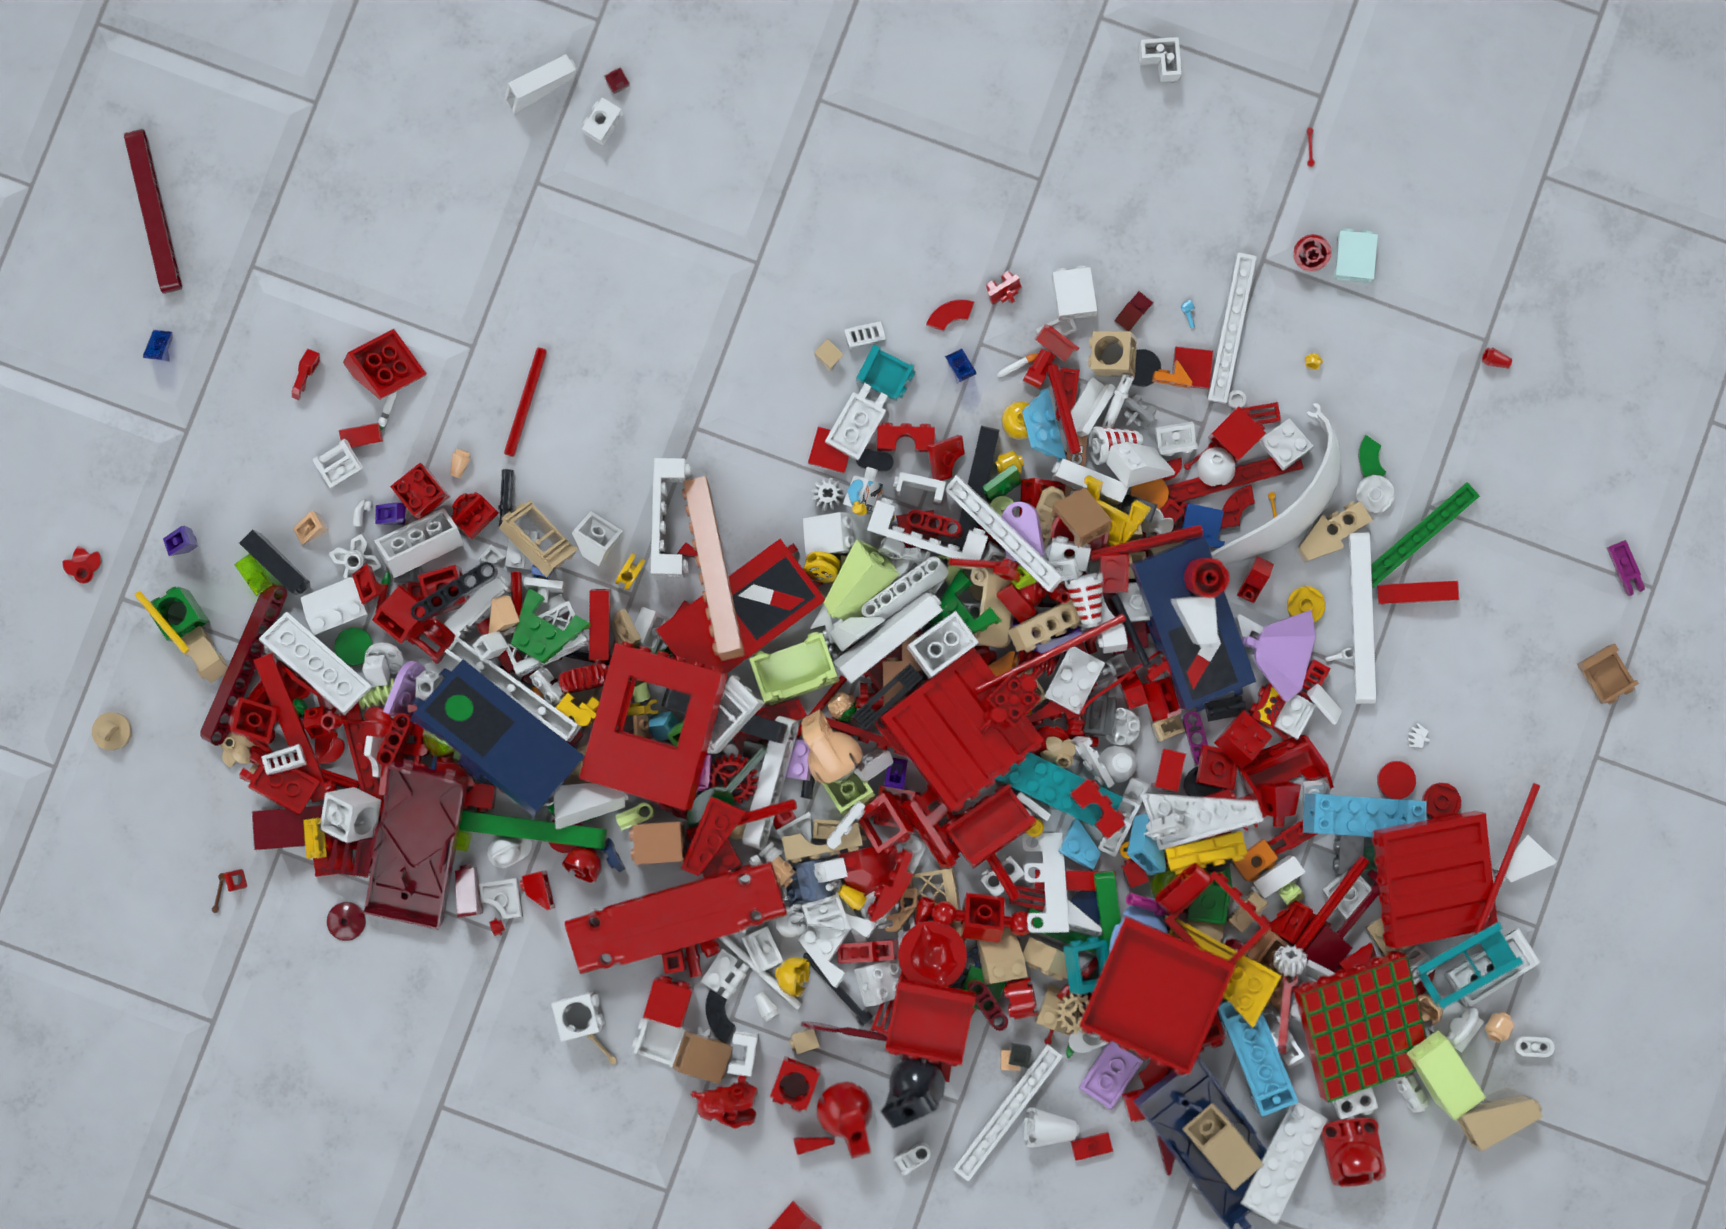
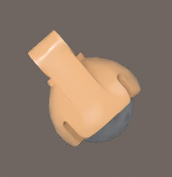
M817 710L802 719L803 738L810 748L807 763L814 779L819 783L843 781L850 777L855 771L857 763L863 757L862 749L857 741L850 735L833 732L821 710Z

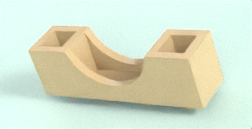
M859 823L851 824L853 828L847 835L843 834L841 836V843L836 849L829 848L827 844H812L802 834L782 837L786 860L796 863L801 862L802 857L810 856V859L821 858V853L829 852V856L840 854L841 849L848 848V852L860 850L859 846L863 844Z

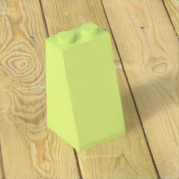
M859 540L855 541L824 601L827 613L831 617L840 618L843 621L850 617H865L862 614L863 605L889 587L898 577L899 573L890 559L878 553L879 548Z
M1439 1031L1431 1034L1427 1039L1407 1052L1408 1057L1435 1103L1454 1121L1486 1098L1449 1040Z

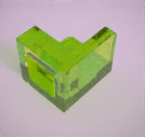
M459 830L456 850L468 852L473 833Z

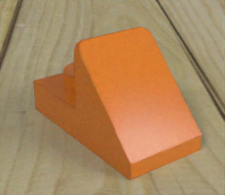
M1178 360L1174 363L1172 374L1168 370L1159 369L1154 372L1152 382L1187 389L1192 386L1191 379Z

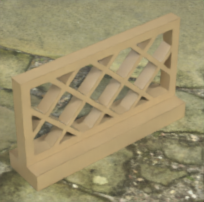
M954 867L913 874L912 878L920 877L926 881L922 889L919 890L918 897L920 895L928 897L922 892L927 884H930L937 889L931 899L934 900L936 895L941 892L946 896L947 902L953 904L956 910H961ZM936 874H942L943 883L940 887L930 882ZM913 879L909 883V888H916L913 885ZM917 909L914 911V919H915V920H916V912H917ZM954 921L950 926L961 936L962 922ZM962 938L963 941H964V944L966 945V944H967L966 938Z

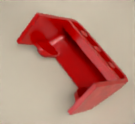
M277 661L292 700L295 698H307L310 693L317 697L319 696V693L289 666L281 661ZM261 680L246 699L272 707ZM275 716V720H274L273 726H274V725L276 724V722L278 721V719H277L276 716ZM274 728L272 729L270 742L268 744L272 743L275 739ZM247 738L248 741L267 753H273V750L267 743Z
M1300 735L1298 739L1292 737L1261 750L1255 759L1243 769L1238 766L1248 794L1253 801H1257L1262 818L1266 817V813L1262 803L1261 784L1289 781L1303 775L1308 781H1316L1323 778L1330 789L1334 788L1328 764L1306 735Z

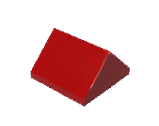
M794 1201L789 1204L769 1227V1229L822 1228L816 1220Z

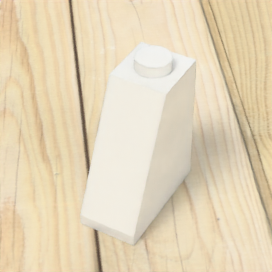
M1195 596L1171 599V603L1193 644L1200 645V648L1212 647L1213 643H1218L1215 597Z
M1522 835L1503 882H1514L1554 865L1557 861L1529 835ZM1504 856L1492 868L1496 872L1495 876H1497Z
M1287 855L1272 868L1260 874L1256 880L1250 882L1253 885L1251 890L1256 892L1261 898H1266L1304 874L1305 870L1295 856Z

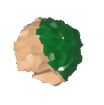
M841 691L836 694L837 696L830 699L827 706L832 718L839 722H850L853 718L852 715L857 710L855 697Z

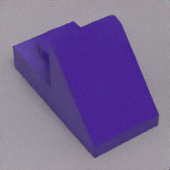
M396 502L376 505L375 524L405 525L406 507L404 503Z

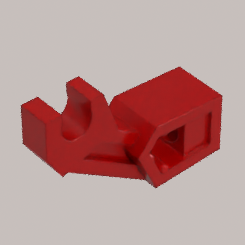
M307 348L298 366L299 372L291 392L292 398L296 400L301 398L300 394L301 391H305L308 375H313L320 363V353Z

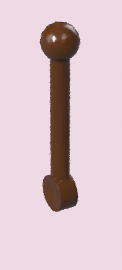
M220 873L218 876L220 881L215 904L212 907L213 913L219 912L218 904L223 881L225 880L224 873Z

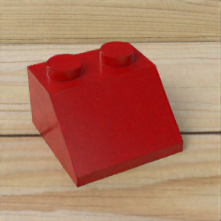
M239 697L232 708L229 720L230 732L268 744L277 708Z

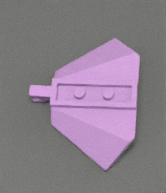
M1311 610L1265 626L1260 636H1257V639L1250 636L1242 638L1244 646L1254 649L1255 664L1284 702H1287L1302 690L1316 638Z

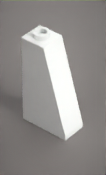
M564 55L509 82L504 100L513 114L520 112L573 79L576 72L575 63L567 55Z
M1066 459L1056 462L1051 471L1054 473L1052 479L1077 490L1087 489L1084 479L1088 475L1102 481L1103 486L1099 500L1113 507L1122 503L1129 488H1126L1121 481Z
M596 783L561 785L554 794L556 829L625 808V800H628V793Z

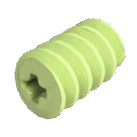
M391 678L390 685L372 687L359 700L361 709L364 710L366 705L368 708L373 707V703L377 707L381 705V702L386 705L395 682L394 679Z

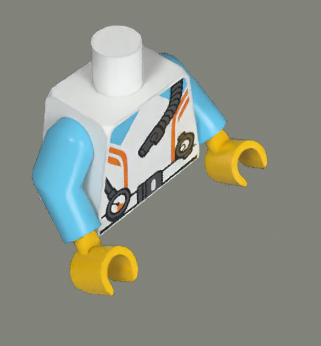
M867 467L864 478L854 476L847 489L843 504L851 506L852 511L858 514V516L867 514V511L873 512L876 501L883 498L884 484L875 481L877 469Z

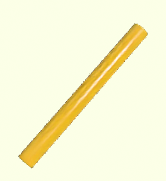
M141 591L136 592L134 596L182 653L186 654L190 650L189 647Z

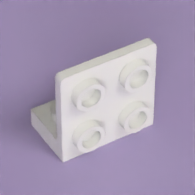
M898 959L885 960L870 966L854 969L865 1007L879 1005L895 999V986L901 973Z

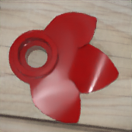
M77 546L72 560L62 561L63 569L67 574L74 576L77 582L82 584L89 583L93 579L94 571L100 567L101 555L98 551L89 554L84 548ZM86 571L87 576L83 578L82 572Z

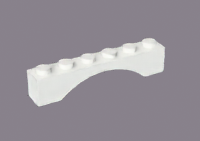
M1089 561L1087 570L1084 572L1087 574L1096 573L1098 575L1100 573V561ZM1103 596L1102 621L1098 622V626L1115 618L1109 611ZM1120 623L1097 636L1099 648L1102 647L1103 654L1127 649V638L1123 624Z

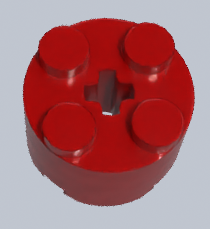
M1195 559L1189 563L1185 571L1184 580L1186 588L1197 596L1216 597L1227 588L1229 572L1223 563L1217 559Z
M1031 977L1007 981L1004 993L1005 997L1010 999L1008 1006L1010 1018L1014 1017L1015 1020L1038 1016V1010L1034 1011L1037 1003L1033 984H1028V982H1031Z

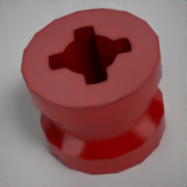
M1067 719L1068 729L1066 733L1068 735L1085 736L1083 726L1086 720Z

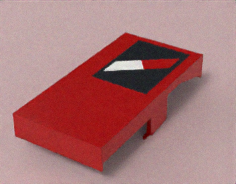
M780 538L728 576L744 650L743 656L722 661L719 655H715L713 643H716L715 637H712L709 626L712 625L711 619L708 620L706 608H709L708 602L704 601L703 595L659 626L655 631L674 657L687 658L686 662L693 664V661L704 663V667L711 669V666L723 669V673L727 674L823 604L825 598L818 590V587L824 583L812 581L792 555L799 549L794 543L786 547Z

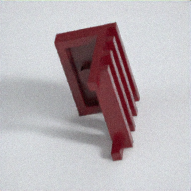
M327 833L326 837L334 838L330 868H321V872L368 878L372 867L370 855L373 838L357 840V850L352 872L345 871L350 842L345 843L341 870L334 869L338 838Z

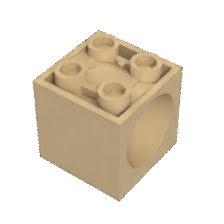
M1093 331V337L1089 339V347L1092 348V354L1088 357V367H1091V370L1097 376L1122 377V374L1125 373L1130 375L1129 377H1135L1137 339L1132 332ZM1111 344H1119L1123 348L1121 359L1112 365H1106L1101 360L1103 350Z

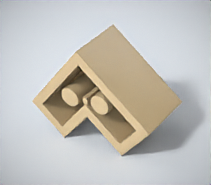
M1029 937L1023 952L1024 960L1028 962L1026 966L1035 970L1039 967L1041 968V973L1048 976L1052 975V977L1063 981V978L1068 979L1064 951Z

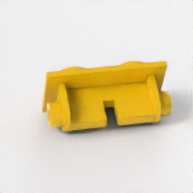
M321 818L304 820L306 859L326 857L325 832L320 830Z

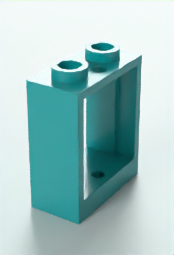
M1099 937L1087 938L1086 942H1082V940L1071 941L1070 945L1063 946L1070 993L1084 994L1093 992L1098 979L1082 982L1078 951L1096 948L1100 975L1109 955L1107 940H1099Z

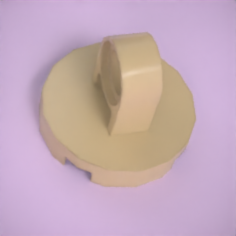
M108 712L100 715L92 726L94 742L105 750L123 748L128 744L132 736L130 721L120 713Z

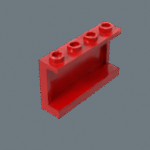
M1010 784L999 786L991 797L985 796L978 802V806L975 808L969 807L963 812L962 817L959 819L954 818L947 823L946 833L972 869L1030 830L1037 823L1034 816L1028 813L1011 790Z

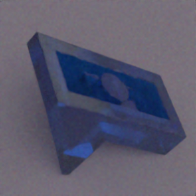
M153 330L143 353V358L170 361L168 349L173 339L172 332Z
M962 348L945 356L957 383L977 374Z

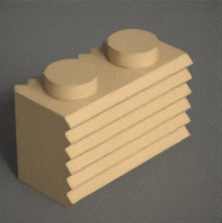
M1249 891V894H1246L1247 897H1244L1245 902L1249 900L1257 908L1255 912L1258 915L1268 905L1256 892ZM1240 905L1236 906V909L1227 917V921L1242 933L1254 920Z

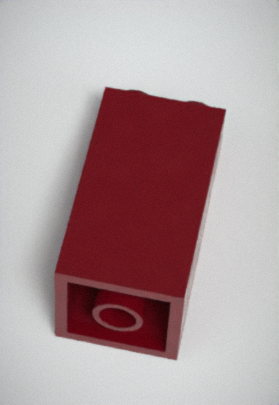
M323 805L305 807L300 816L286 808L252 811L254 850L305 846L304 820L321 818Z

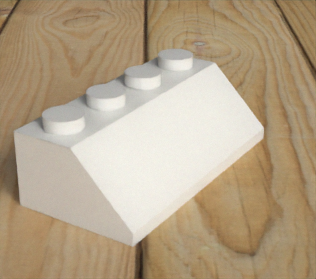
M444 508L374 540L394 578L464 545L457 526Z

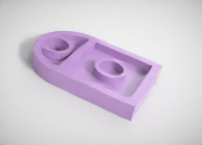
M1015 502L1007 506L1001 517L1041 556H1045L1040 519L1036 509L1024 502ZM1017 507H1021L1023 511L1020 517L1015 516V509ZM1005 550L1006 559H1011V562H1018Z
M409 661L401 667L383 712L393 716L399 713L413 715L414 712H408L407 705L412 704L416 699V677L426 670L421 663Z

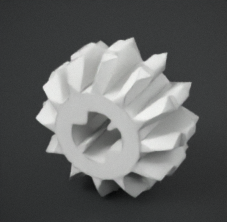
M822 478L823 485L821 486L816 482L815 486L818 489H812V493L818 494L812 497L813 501L819 500L816 504L817 507H820L823 503V510L827 509V505H830L831 510H834L833 503L840 506L841 503L837 499H844V495L838 494L844 491L843 487L837 488L840 484L839 481L832 485V478H829V483H826L825 479ZM831 490L832 497L827 496L825 498L824 491L829 492Z
M1287 944L1285 948L1280 946L1274 954V968L1278 970V973H1284L1285 977L1287 975H1291L1293 978L1295 975L1301 976V973L1305 971L1307 966V954L1303 953V949H1296V945L1290 947Z

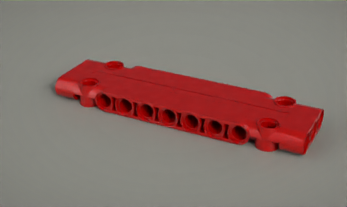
M770 861L750 868L744 867L736 872H723L612 904L601 911L595 910L590 914L566 920L564 924L580 974H584L601 968L608 969L612 965L619 963L620 965L629 964L737 933L749 928L751 925L758 926L765 921L786 916L787 911L774 867ZM747 874L750 880L743 882L740 879V875ZM753 911H758L761 913L762 917L759 919H755L752 917L751 913ZM592 917L598 918L599 921H600V924H599V925H594V924H592L591 918H592ZM608 954L612 960L606 962L603 960L602 955Z

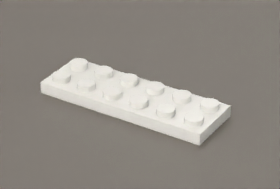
M288 612L259 638L262 644L343 715L372 688L368 682Z
M1299 1102L1288 1106L1261 1161L1264 1165L1256 1171L1241 1204L1275 1224L1278 1223L1328 1119Z

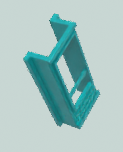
M1499 922L1417 967V975L1436 1007L1440 1006L1441 1009H1444L1524 964L1520 956H1515L1500 930L1503 928ZM1479 943L1495 968L1481 976V971L1476 968L1466 951ZM1464 953L1473 967L1475 975L1479 978L1441 999L1426 973Z

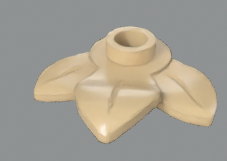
M228 733L225 741L221 744L223 762L230 768L233 767L236 761L241 764H250L249 757L251 754L249 748L255 746V744L248 741L244 736ZM229 739L233 741V744L230 747L227 745V741Z
M1048 737L1046 740L1048 750L1040 752L1041 757L1051 763H1056L1057 766L1063 769L1069 768L1074 762L1073 755L1076 752L1074 742L1070 739L1062 742L1057 737Z

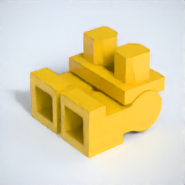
M567 693L555 707L568 718L572 719L573 717L578 725L587 727L595 719L600 701L592 697L587 704L582 702L578 707L573 703L576 698Z

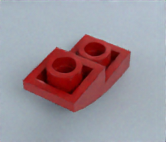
M379 423L338 430L340 440L346 439L351 448L383 441Z

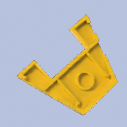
M1088 475L1084 479V483L1087 484V490L1112 519L1107 545L1113 546L1128 542L1150 512L1151 507L1136 500L1132 503L1129 515L1099 500L1103 482Z

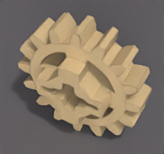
M1070 993V998L1063 996L1064 1003L1058 1002L1061 1009H1057L1056 1013L1061 1014V1016L1057 1017V1021H1063L1060 1027L1064 1028L1066 1026L1067 1033L1074 1030V1035H1077L1078 1031L1082 1030L1079 1024L1086 1010L1083 1008L1082 1002L1088 1005V994L1081 997V994L1074 996L1073 993ZM1074 1001L1070 1008L1066 1007L1070 1002ZM1078 1005L1082 1014H1079L1076 1022L1075 1015L1072 1012H1076ZM1064 1016L1070 1017L1073 1025L1069 1024Z

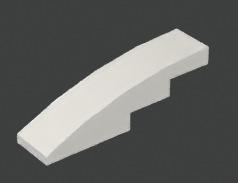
M1133 776L1131 777L1118 808L1126 818L1123 820L1126 825L1109 839L1103 836L1098 846L1099 850L1114 857L1116 856L1143 800L1141 794L1146 793L1149 788L1148 783Z

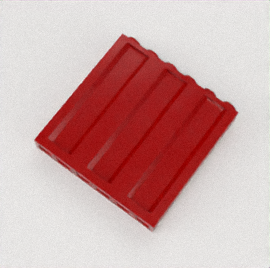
M974 647L879 718L949 812L953 810L958 812L965 806L964 802L967 799L973 800L981 794L980 789L984 786L989 788L996 782L995 778L998 775L1002 777L1011 771V765L1014 763L1018 765L1026 759L1025 755L1030 751L1032 753L1042 747L1040 743L1044 741L1026 716L1014 728L1007 722L1003 723L998 729L991 726L985 734L979 731L978 728L986 721L983 715L990 705L986 699L1000 684L980 694L977 693L976 686L996 676Z
M1471 811L1373 830L1372 841L1375 846V864L1378 872L1377 883L1380 890L1379 902L1382 908L1381 921L1384 926L1383 939L1385 945L1397 949L1474 933L1493 886L1486 813ZM1496 902L1493 905L1484 930L1498 922Z

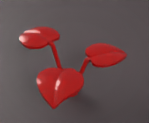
M319 694L317 697L319 705H323L325 710L328 711V714L322 717L321 725L324 729L330 731V735L319 737L315 740V755L318 763L327 764L334 762L344 752L345 743L341 738L337 737L338 733L334 729L340 728L342 724L365 723L363 729L367 736L383 738L392 723L390 714L383 712L384 709L380 707H370L364 712L365 720H342L339 714H334L337 709Z

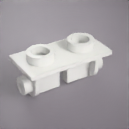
M542 666L529 676L533 685L542 692L545 700L552 706H555L564 698L565 694L562 692L559 683L550 684L555 678L547 668L544 669Z
M1174 813L1165 816V824L1163 818L1149 821L1146 824L1149 832H1145L1144 835L1151 837L1153 840H1161L1166 835L1180 834V831L1186 830L1187 827L1181 824L1183 816Z
M1413 1073L1394 1078L1397 1089L1404 1096L1407 1106L1412 1112L1425 1111L1424 1108L1429 1106L1427 1103L1428 1099L1422 1089H1418L1415 1092L1414 1089L1419 1084Z

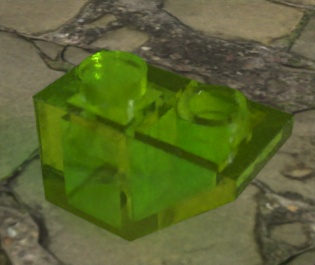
M250 553L234 564L256 596L272 585L264 567Z

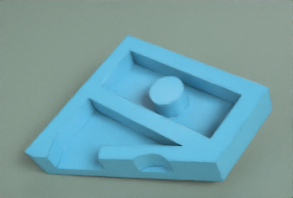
M1074 819L1058 852L1091 871L1094 869L1101 852L1080 821Z

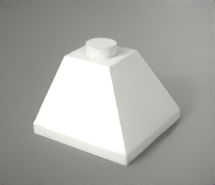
M590 511L573 530L572 534L582 556L600 566L623 531Z
M850 617L845 621L840 619L832 625L834 629L829 632V635L843 652L872 632L885 620L883 617Z

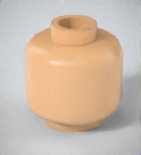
M1505 1012L1493 1013L1485 1026L1487 1036L1496 1042L1506 1041L1514 1029L1511 1016Z

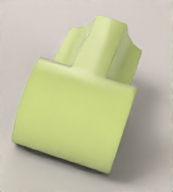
M641 803L636 807L615 815L617 823L623 831L632 827V825H637L653 818L655 808L650 803ZM644 806L650 809V814L647 817L641 814V809Z

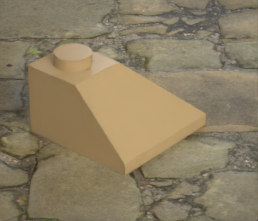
M1048 985L1038 1010V1016H1036L1034 1021L1052 1030L1071 1035L1073 1030L1067 1033L1066 1026L1064 1028L1060 1027L1063 1021H1057V1017L1061 1016V1014L1056 1013L1057 1009H1061L1058 1002H1065L1056 996L1061 989ZM1074 1001L1070 1002L1066 1007L1070 1008ZM1078 1005L1076 1012H1072L1075 1015L1076 1021L1080 1013ZM1064 1016L1066 1021L1073 1025L1071 1018Z

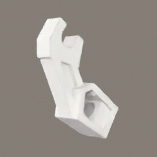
M886 537L881 541L878 553L892 560L905 559L917 562L926 561L930 558L931 554L929 551L921 552L920 547L906 548L904 543L890 537Z

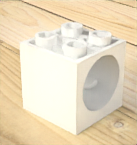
M355 787L325 793L320 830L346 843L373 837L378 822L381 800Z
M594 991L559 999L551 1003L561 1042L597 1033L605 1025L603 1013L599 1014L598 1006H600L598 994L595 995ZM581 1002L582 1005L590 1008L592 1018L587 1024L589 1027L578 1029L569 1023L567 1013L572 1007L571 1003Z

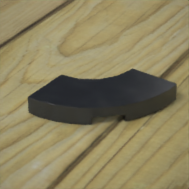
M710 990L705 1004L707 1021L713 1033L726 1043L735 1024L726 1015L725 1005L727 999Z

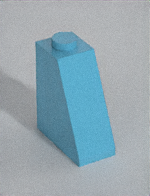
M1145 813L1134 817L1127 855L1147 874L1153 875L1166 870L1164 849L1159 850L1156 840L1144 835L1145 832H1149L1146 824L1150 821L1148 814Z

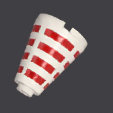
M1093 427L1088 434V447H1092L1093 450L1089 453L1093 463L1096 465L1106 463L1110 447L1124 442L1143 445L1142 434H1139L1136 430Z
M1096 573L1086 574L1074 580H1064L1082 624H1086L1087 628L1098 626V622L1102 621L1103 573L1098 575Z

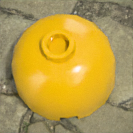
M1013 402L1006 407L1002 414V428L1013 439L1029 438L1022 413L1024 408L1030 405L1028 402Z
M791 957L783 961L780 967H777L775 977L777 978L779 988L784 993L795 997H800L806 989L803 988L804 980L808 982L810 976V963L806 962L807 959Z

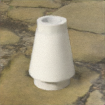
M764 992L754 997L761 1018L765 1022L779 1015L778 1008Z

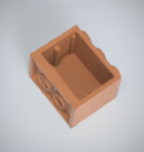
M684 821L632 825L633 829H629L630 841L634 842V849H631V861H635V865L684 861L686 857Z

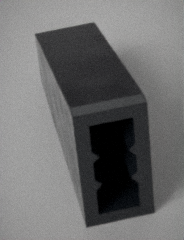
M252 529L239 542L248 553L292 594H302L308 588L307 584L310 581L263 534Z

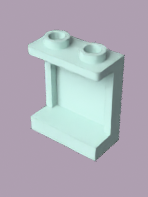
M1348 228L1340 230L1336 236L1338 239L1336 266L1332 279L1371 283L1374 279L1378 234H1372V231L1367 230L1361 231V233L1354 232L1353 229Z

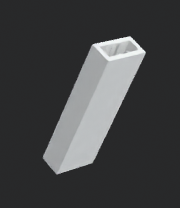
M931 592L923 593L885 620L833 663L843 676L852 683L942 611L939 605L942 603L935 594L933 595Z

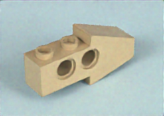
M1352 501L1344 506L1345 511L1339 514L1336 511L1329 515V521L1325 515L1317 519L1296 549L1304 562L1342 549L1344 547L1341 542L1343 538L1373 521L1361 501L1356 504ZM1345 515L1351 518V525L1344 523L1343 518ZM1328 525H1332L1335 528L1336 532L1334 535L1328 533Z

